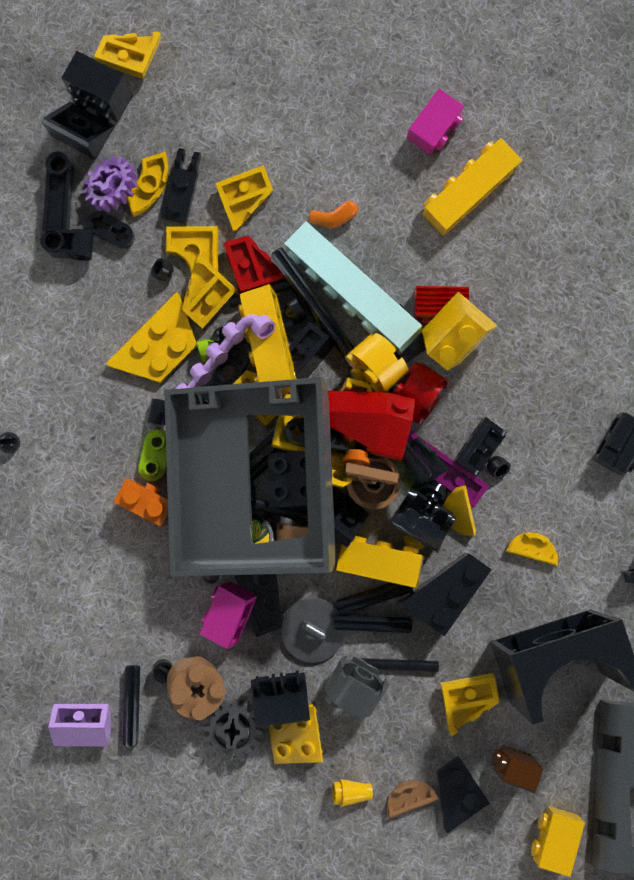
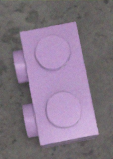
M54 704L48 726L53 746H108L112 728L109 705Z

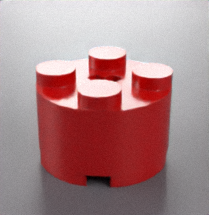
M415 362L407 374L409 376L407 382L404 385L400 383L393 394L415 399L413 421L420 425L422 424V418L425 420L442 397L439 394L443 388L446 390L450 381L424 363L419 364Z

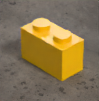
M547 806L545 813H541L538 822V828L541 831L538 840L535 839L531 848V855L539 868L571 877L585 822L579 815Z

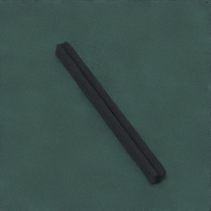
M282 247L276 249L271 254L272 260L346 361L345 357L355 347Z

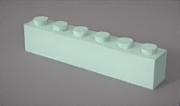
M307 221L284 243L291 260L296 266L300 264L306 269L304 273L314 283L319 281L324 286V292L331 299H339L343 303L342 308L351 317L356 315L363 321L361 325L368 333H377L383 336L395 347L399 355L421 334L422 325Z

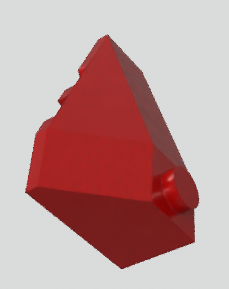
M328 391L330 428L344 434V439L350 442L355 440L366 446V451L374 455L402 461L413 421L415 399L386 392Z

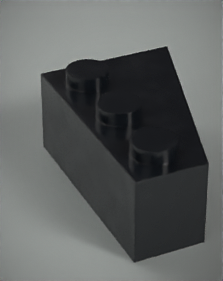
M463 553L433 577L419 585L413 592L400 599L398 603L445 636L492 569L470 553Z

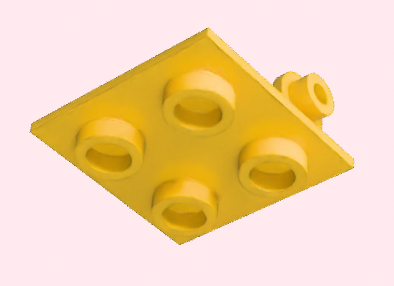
M309 703V721L269 726L274 764L323 762V749H321L319 725L316 716L317 709L313 706V703Z

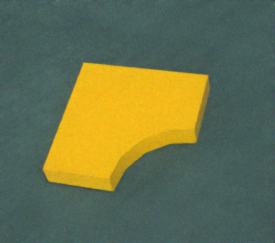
M218 226L166 227V253L178 256L184 260L189 266L191 273L197 255L205 258L219 272Z

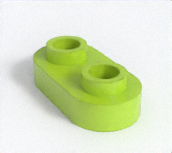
M161 429L152 430L146 435L140 458L139 473L143 479L150 482L162 479L167 469L166 432ZM155 438L162 439V444L160 447H155L153 445V441ZM151 463L156 465L154 473H149L147 470L148 465Z

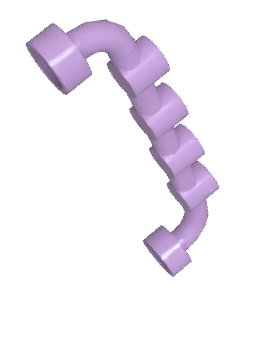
M250 314L244 316L237 324L234 322L226 324L222 330V334L226 337L220 345L213 343L208 346L206 354L209 356L208 361L204 365L202 363L195 364L190 370L193 380L189 385L182 383L175 389L201 387V385L207 384L212 378L211 373L217 365H221L227 360V353L233 345L239 344L243 340L244 332L249 326H251V330L259 339H265L274 332L275 323L267 315L258 316Z

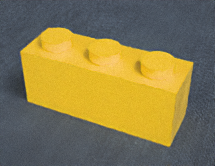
M355 536L347 548L343 544L341 545L336 571L414 588L419 587L424 556L419 555V549L403 546L402 551L392 549L393 544L383 541H377L376 545L366 543L367 538Z

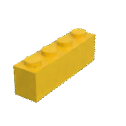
M502 138L494 144L489 142L480 151L481 156L476 161L473 159L469 160L461 169L463 173L457 178L452 176L442 186L444 190L439 195L434 193L424 202L425 208L422 215L442 236H445L518 169L522 159Z
M270 285L241 293L242 304L238 305L242 318L250 314L258 316L267 315L275 323L274 332L265 339H259L251 330V326L244 332L245 338L252 348V351L249 352V358L252 366L256 367L257 376H254L255 382L297 379L277 294ZM290 387L280 388L281 394L289 393Z

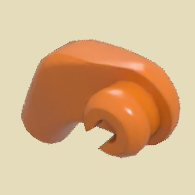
M346 201L332 212L312 210L309 216V223L328 229L337 228L357 215L358 206L353 201Z

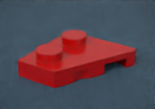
M249 235L223 242V248L240 294L286 279L280 269L271 261L272 258L265 251L260 250L257 243Z

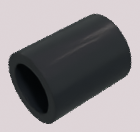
M152 398L147 422L165 426V400Z

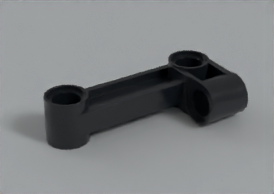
M52 152L45 161L47 170L40 244L54 258L80 261L92 260L94 233L85 229L69 230L74 167L63 152ZM59 164H65L63 170L55 171ZM55 239H60L58 247L51 249V242Z

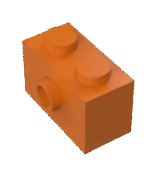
M126 478L114 503L160 527H166L168 523V498L160 494L161 489L148 482L146 486H143L132 479Z

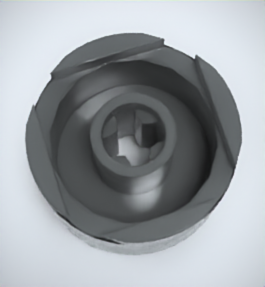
M343 656L325 685L327 693L325 700L330 706L341 708L349 713L354 720L363 722L366 717L373 714L387 691L389 684L386 678L383 681L379 678L380 671L376 667L368 664L363 659L353 657L352 660H346L347 656Z

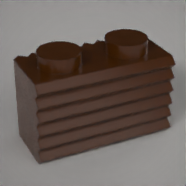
M502 745L500 750H495L492 757L493 770L503 783L533 793L536 792L543 768L530 753L526 754L525 751L521 752L515 748L511 749L510 746Z

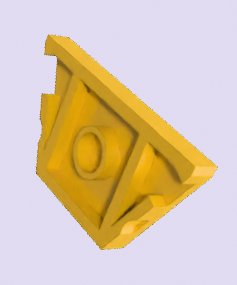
M176 292L106 364L110 368L162 383L198 347L188 316L182 311L183 302L180 294Z

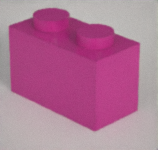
M439 88L409 128L407 139L431 156L436 149L441 151L449 139L446 135L451 129L456 131L463 121L464 117L461 114L464 105Z
M231 581L217 586L211 595V600L213 601L211 607L202 618L201 623L203 627L200 635L226 649L239 643L258 595Z

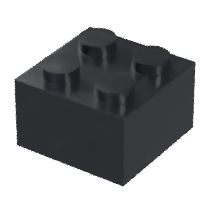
M79 51L75 52L61 77L67 87V92L73 98V102L82 109L86 110L89 107L95 110V113L105 121L112 119L119 122L133 97L124 74Z

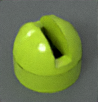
M210 339L197 342L203 362L209 359V356L206 354L208 346L215 343Z

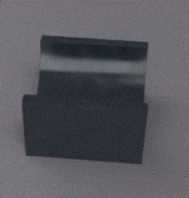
M589 609L490 641L510 704L532 724L544 721L542 715V696L549 679L559 668L574 660L592 658L602 675L634 692V653L622 619Z

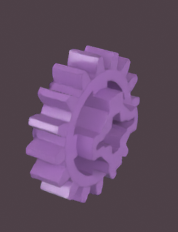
M112 156L110 162L104 158L102 159V165L95 164V171L87 173L90 179L83 182L87 187L83 190V193L87 196L85 199L98 211L103 209L109 212L111 207L118 210L119 203L121 202L126 205L127 200L125 198L127 196L133 197L134 194L131 192V189L138 186L134 181L138 178V175L134 172V167L128 161L126 162L123 157L117 159L115 156Z

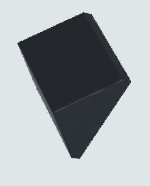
M68 102L42 118V124L51 137L95 160L115 126L72 102Z

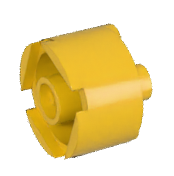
M371 333L345 357L349 365L353 367L350 370L351 375L356 380L368 383L372 392H387L408 373V367L404 359L400 358L397 360L394 355L395 347L377 333L374 335Z

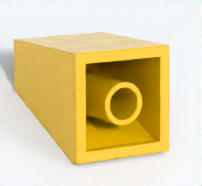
M457 292L422 329L427 354L449 371L461 364L497 327V324L462 294Z

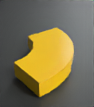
M166 151L141 159L142 171L140 178L136 182L138 186L131 189V192L134 194L133 197H126L133 217L150 209L164 192L169 176V163Z

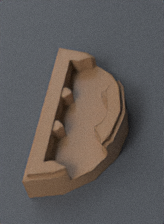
M346 463L344 470L345 476H351L352 480L363 483L376 484V481L387 483V485L398 483L399 473L352 463Z
M418 780L404 781L397 785L388 797V818L390 819L439 800V797L434 789L425 782Z

